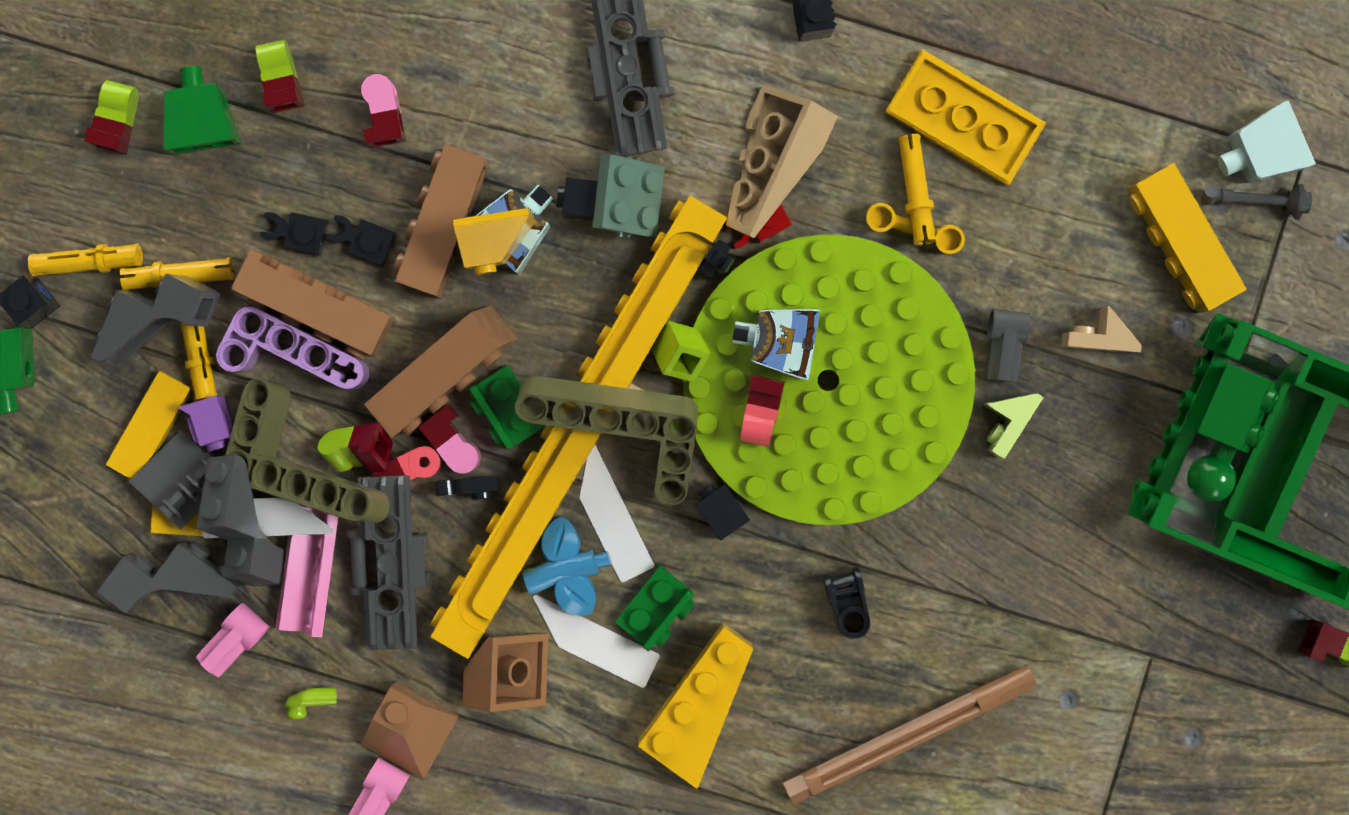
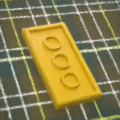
M923 49L884 112L1006 186H1009L1046 125V122Z

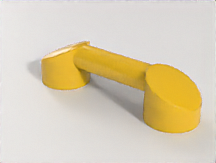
M876 203L867 210L866 222L872 230L885 232L892 228L913 235L911 219L896 215L893 208L888 204ZM948 224L939 228L934 227L937 238L934 244L938 250L945 254H955L962 249L965 243V236L959 227Z

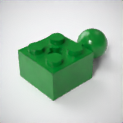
M1227 364L1197 432L1216 440L1210 455L1195 460L1187 473L1188 487L1198 499L1205 502H1218L1227 498L1234 490L1236 474L1231 462L1237 449L1249 453L1251 447L1258 448L1266 428L1261 426L1266 413L1271 415L1274 413L1280 400L1281 394L1276 391L1278 385L1272 380L1232 364Z

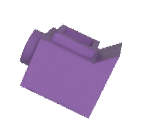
M216 395L177 407L190 415L187 421L194 443H199V446H206L208 453L228 447L227 440L230 439L234 422L226 396L219 397Z

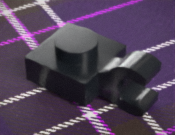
M718 240L715 246L711 245L703 257L705 261L699 269V273L709 280L713 278L715 273L720 277L724 272L727 273L734 262V259L727 255L731 247L721 240Z

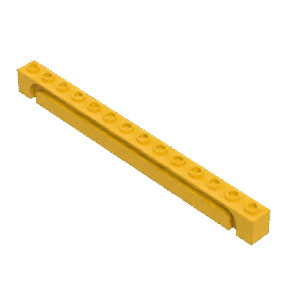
M690 195L685 203L681 200L678 201L669 216V219L674 222L667 234L661 231L650 249L655 252L650 264L642 263L632 279V282L637 284L630 297L624 294L614 310V313L619 315L612 328L606 325L595 343L600 346L594 359L587 356L577 373L582 378L580 382L620 388L629 387L667 320H669L702 264L704 255L709 247L713 245L727 221L726 216ZM566 402V403H565L566 405L571 406V407H576V406H577V405H575L574 403H571V402ZM601 408L602 410L607 412L613 411L610 408ZM546 425L540 438L545 440L539 453L532 450L522 467L523 470L527 471L522 482L519 484L514 481L503 499L509 503L502 515L494 514L485 530L490 534L485 545H476L467 560V563L472 565L465 578L459 575L448 593L453 596L451 603L447 609L441 606L431 621L430 625L435 628L431 638L465 658H470L602 433Z

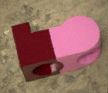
M381 74L368 76L361 86V93L369 104L373 127L363 129L365 143L370 148L406 142L395 86L386 76Z
M446 405L420 425L419 429L454 472L460 474L469 473L479 466L481 452L474 443L466 441L452 423L460 416L452 405Z

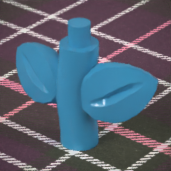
M561 516L547 527L541 539L540 548L547 561L524 570V582L530 595L554 586L553 591L556 603L564 611L573 615L587 616L592 614L596 603L595 587L589 577L600 574L599 568L612 565L608 551L596 555L593 550L579 553L581 545L579 535L573 525Z

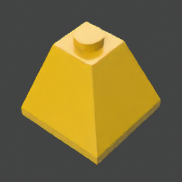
M528 208L453 220L464 268L474 270L475 275L497 272L496 266L505 265L534 225L535 220L532 212Z

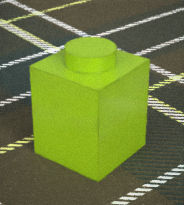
M667 320L651 348L662 374L693 383L710 356L700 331Z

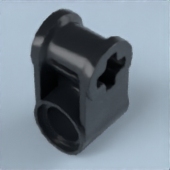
M853 567L851 572L830 576L828 573L823 574L826 594L832 607L838 630L850 639H859L865 636L869 631L871 623L859 567ZM851 583H852L851 586H847V587H843V588L836 589L838 586L847 585V584H851ZM848 613H860L862 624L858 630L848 631L844 628L843 620Z

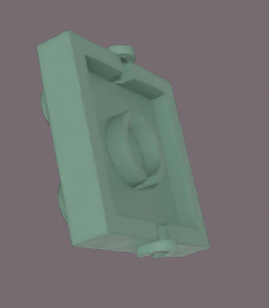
M601 154L593 228L615 232L617 237L630 238L633 235L643 238H657L665 167L639 161V158H631V156L621 157L612 154Z

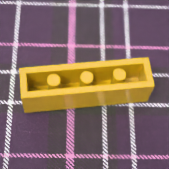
M1175 163L1162 168L1128 188L1131 195L1128 197L1131 207L1136 214L1143 215L1149 226L1146 228L1150 240L1155 246L1162 248L1167 257L1164 260L1166 268L1174 278H1179L1185 289L1182 291L1183 297L1190 308L1193 310L1197 309L1198 313L1208 312L1247 290Z

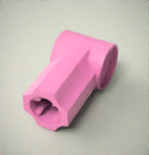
M244 602L230 613L221 624L222 629L196 656L200 665L218 678L226 672L245 650L248 651L270 628Z
M378 758L362 785L364 789L348 815H385L390 804L395 803L410 775L385 760Z

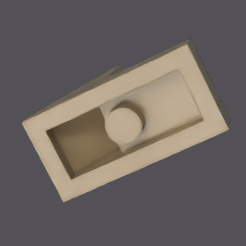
M1109 306L1100 308L1098 334H1095V327L1073 326V332L1062 333L1061 348L1120 353H1141L1142 348L1140 342Z

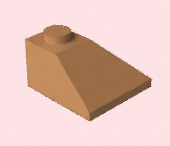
M537 633L488 637L464 669L462 706L487 712L546 706L549 634Z
M396 681L389 688L374 715L361 745L424 780L459 715Z

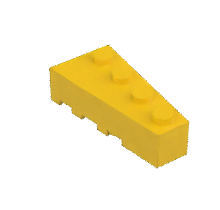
M723 622L638 740L639 748L696 789L699 787L754 649L750 641Z

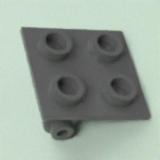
M180 430L128 482L181 530L199 512L205 472L210 456Z

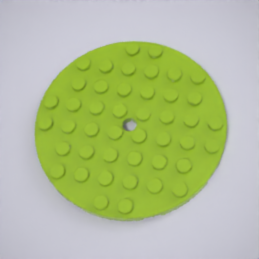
M813 235L784 241L764 249L739 265L717 286L707 299L693 328L700 331L710 352L709 358L694 383L683 380L684 397L692 399L698 406L696 441L713 469L735 492L762 510L781 518L813 525H845L874 519L892 512L910 502L939 477L952 460L967 430L975 395V365L970 339L961 315L941 285L925 269L907 256L878 242L846 235ZM759 310H820L809 380L752 362L753 346L732 343L735 322L757 324ZM824 370L835 371L839 377L838 386L831 391L823 390L818 384V376ZM753 374L785 381L778 417L774 424L769 448L740 441Z

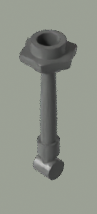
M1298 184L1287 197L1234 192V190L1221 189L1219 191L1216 186L1209 185L1205 188L1201 201L1206 205H1212L1215 201H1220L1222 204L1286 206L1295 220H1300L1303 213L1308 214L1310 212L1312 194L1311 192H1306L1303 184Z

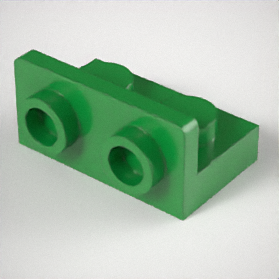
M509 365L482 382L471 386L469 389L473 396L468 398L479 416L486 414L493 425L488 428V431L499 447L505 444L508 450L546 427V425L525 422L518 417L515 411V404L521 383Z
M659 565L617 617L615 623L643 644V648L648 652L654 645L659 649L671 635L672 631L668 627L674 619L678 617L680 620H683L695 605L691 601L694 591L663 566Z

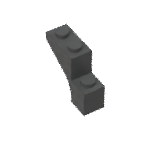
M165 274L164 279L157 287L155 300L138 292L117 290L115 297L112 298L108 305V314L102 330L96 336L95 348L91 357L98 361L124 362L165 326L177 320L187 325L208 327L221 293L187 276Z
M236 454L208 458L196 529L228 540L222 576L252 587L279 585L285 549L270 542L259 526L245 460Z
M186 541L177 544L158 571L154 570L156 567L155 563L141 554L122 557L97 593L127 614L137 610L141 603L156 590L164 589L228 597L239 592L245 584L222 576L224 562L218 564L210 558L211 552L204 545L197 541H192V543Z

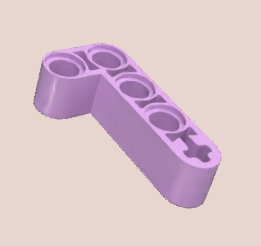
M251 306L238 310L234 315L216 353L219 365L224 370L240 373L249 371L256 364L262 350L265 349L344 389H359L365 385L369 378V368L362 359L280 319L268 311L266 312ZM252 314H257L261 320V326L257 332L251 334L246 328V321ZM285 330L290 331L293 335V344L287 350H283L278 344L279 335ZM236 346L241 347L244 351V360L238 366L232 364L230 360V352ZM320 346L326 353V359L322 365L316 367L310 360V354L314 348ZM336 363L346 367L355 365L353 371L358 375L356 379H348L346 381V373L332 368Z

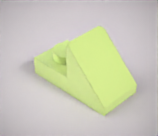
M1038 393L1027 394L982 404L1005 420L1003 425L998 422L987 437L990 445L986 451L997 458L1005 459L1044 397Z

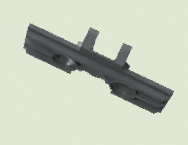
M591 0L598 45L588 46L585 51L587 62L591 63L594 87L592 88L593 100L602 101L605 97L608 100L616 155L627 156L667 149L659 99L671 97L675 94L674 88L669 86L662 39L665 38L664 30L648 31L643 0ZM624 20L631 24L633 32L629 38L619 40L612 35V26L617 21ZM648 43L655 84L654 88L642 87L636 45ZM632 95L640 96L645 101L643 108L637 112L626 110L623 105L625 97Z
M410 475L358 477V484L380 490L386 494L390 503L387 517L391 518L397 526L396 532L391 534L382 532L376 526V523L360 522V527L346 529V537L350 538L352 585L349 586V594L364 595L366 650L418 648L415 588L426 587L430 584V571H425L424 547L429 542L428 532H420L418 535H413ZM366 501L364 503V510L366 509L367 505ZM365 540H374L376 542L378 583H367ZM387 589L396 591L400 597L399 605L395 608L384 607L379 600V595L382 591Z

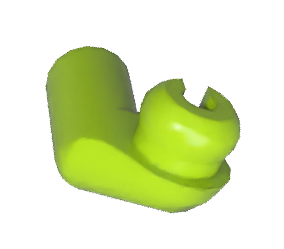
M336 687L308 688L288 697L285 707H288V718H305L307 715L306 707L336 705Z

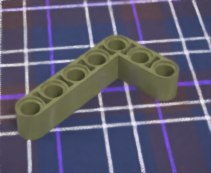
M531 376L522 382L515 404V411L518 417L525 422L661 441L654 488L655 496L661 503L666 505H677L686 498L698 421V406L692 399L684 396L541 376ZM528 397H534L540 401H531ZM566 402H571V403H574V404L577 405V406H576V407H571V406L566 405L565 403H566ZM601 408H610L613 411L607 412L602 410ZM638 413H647L650 416L643 417L640 416ZM676 418H683V419H686L687 421H685V422H679V421H676L675 419H676ZM676 449H677V450H680V451H682V452H681V453H675V452H672L671 450H676Z
M262 379L249 381L242 392L225 456L236 454L245 460L251 488L350 521L369 523L383 521L387 517L390 508L389 499L384 492L276 457L290 406V391L282 383ZM366 501L367 505L366 509L364 510V503Z

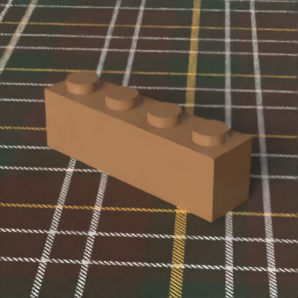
M447 144L444 145L442 152L436 151L430 167V171L434 172L430 186H423L418 199V205L422 206L417 220H411L406 232L405 239L410 240L405 254L400 253L394 265L393 273L397 274L396 282L439 298L442 297L459 250L453 220L471 217L490 164L486 158Z

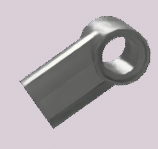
M995 308L991 310L987 329V338L990 341L985 379L1018 383L1022 348L1027 342L1030 330L1029 313Z

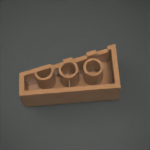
M253 249L249 250L231 287L232 290L249 297L247 303L266 312L270 307L281 313L280 319L296 327H300L301 323H304L314 328L312 333L314 336L329 343H332L334 338L346 343L345 351L362 359H365L367 354L371 356L378 355L395 320V317Z
M491 305L470 312L364 405L391 438L403 432L406 436H409L424 423L420 418L429 411L435 414L450 401L447 397L456 389L460 392L476 379L474 374L483 367L488 369L503 356L501 352L515 342L518 337Z

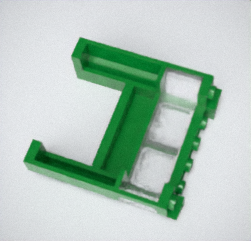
M1217 313L1194 343V345L1207 351L1205 356H1199L1193 367L1192 375L1195 378L1190 389H1185L1179 398L1177 409L1180 411L1175 423H1169L1163 434L1162 442L1165 445L1160 456L1156 455L1149 465L1147 472L1148 476H1150L1149 481L1145 482L1134 477L1127 515L1141 520L1154 529L1349 610V567L1278 537L1337 406L1349 409V365L1243 320L1232 319ZM1229 363L1272 380L1278 385L1276 391L1281 394L1274 413L1272 415L1266 413L1261 426L1266 428L1258 448L1251 447L1249 453L1237 449L1231 462L1236 474V485L1232 493L1224 500L1205 502L1195 497L1190 491L1187 484V473L1195 460L1210 455L1216 440L1197 432L1225 368Z

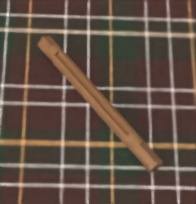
M1026 665L784 782L783 785L793 805L800 803L1037 688L1035 678Z

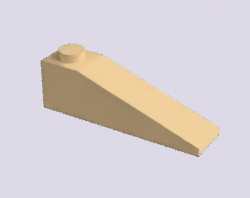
M762 85L747 119L746 130L750 134L747 149L741 150L739 161L743 163L741 179L734 184L726 226L755 238L822 152L838 116L812 100Z

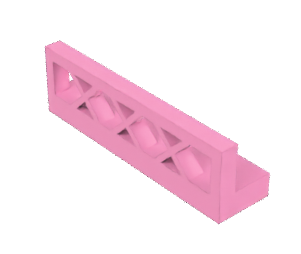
M301 505L333 528L334 533L288 535L275 628L284 631L305 632L311 637H322L338 516Z

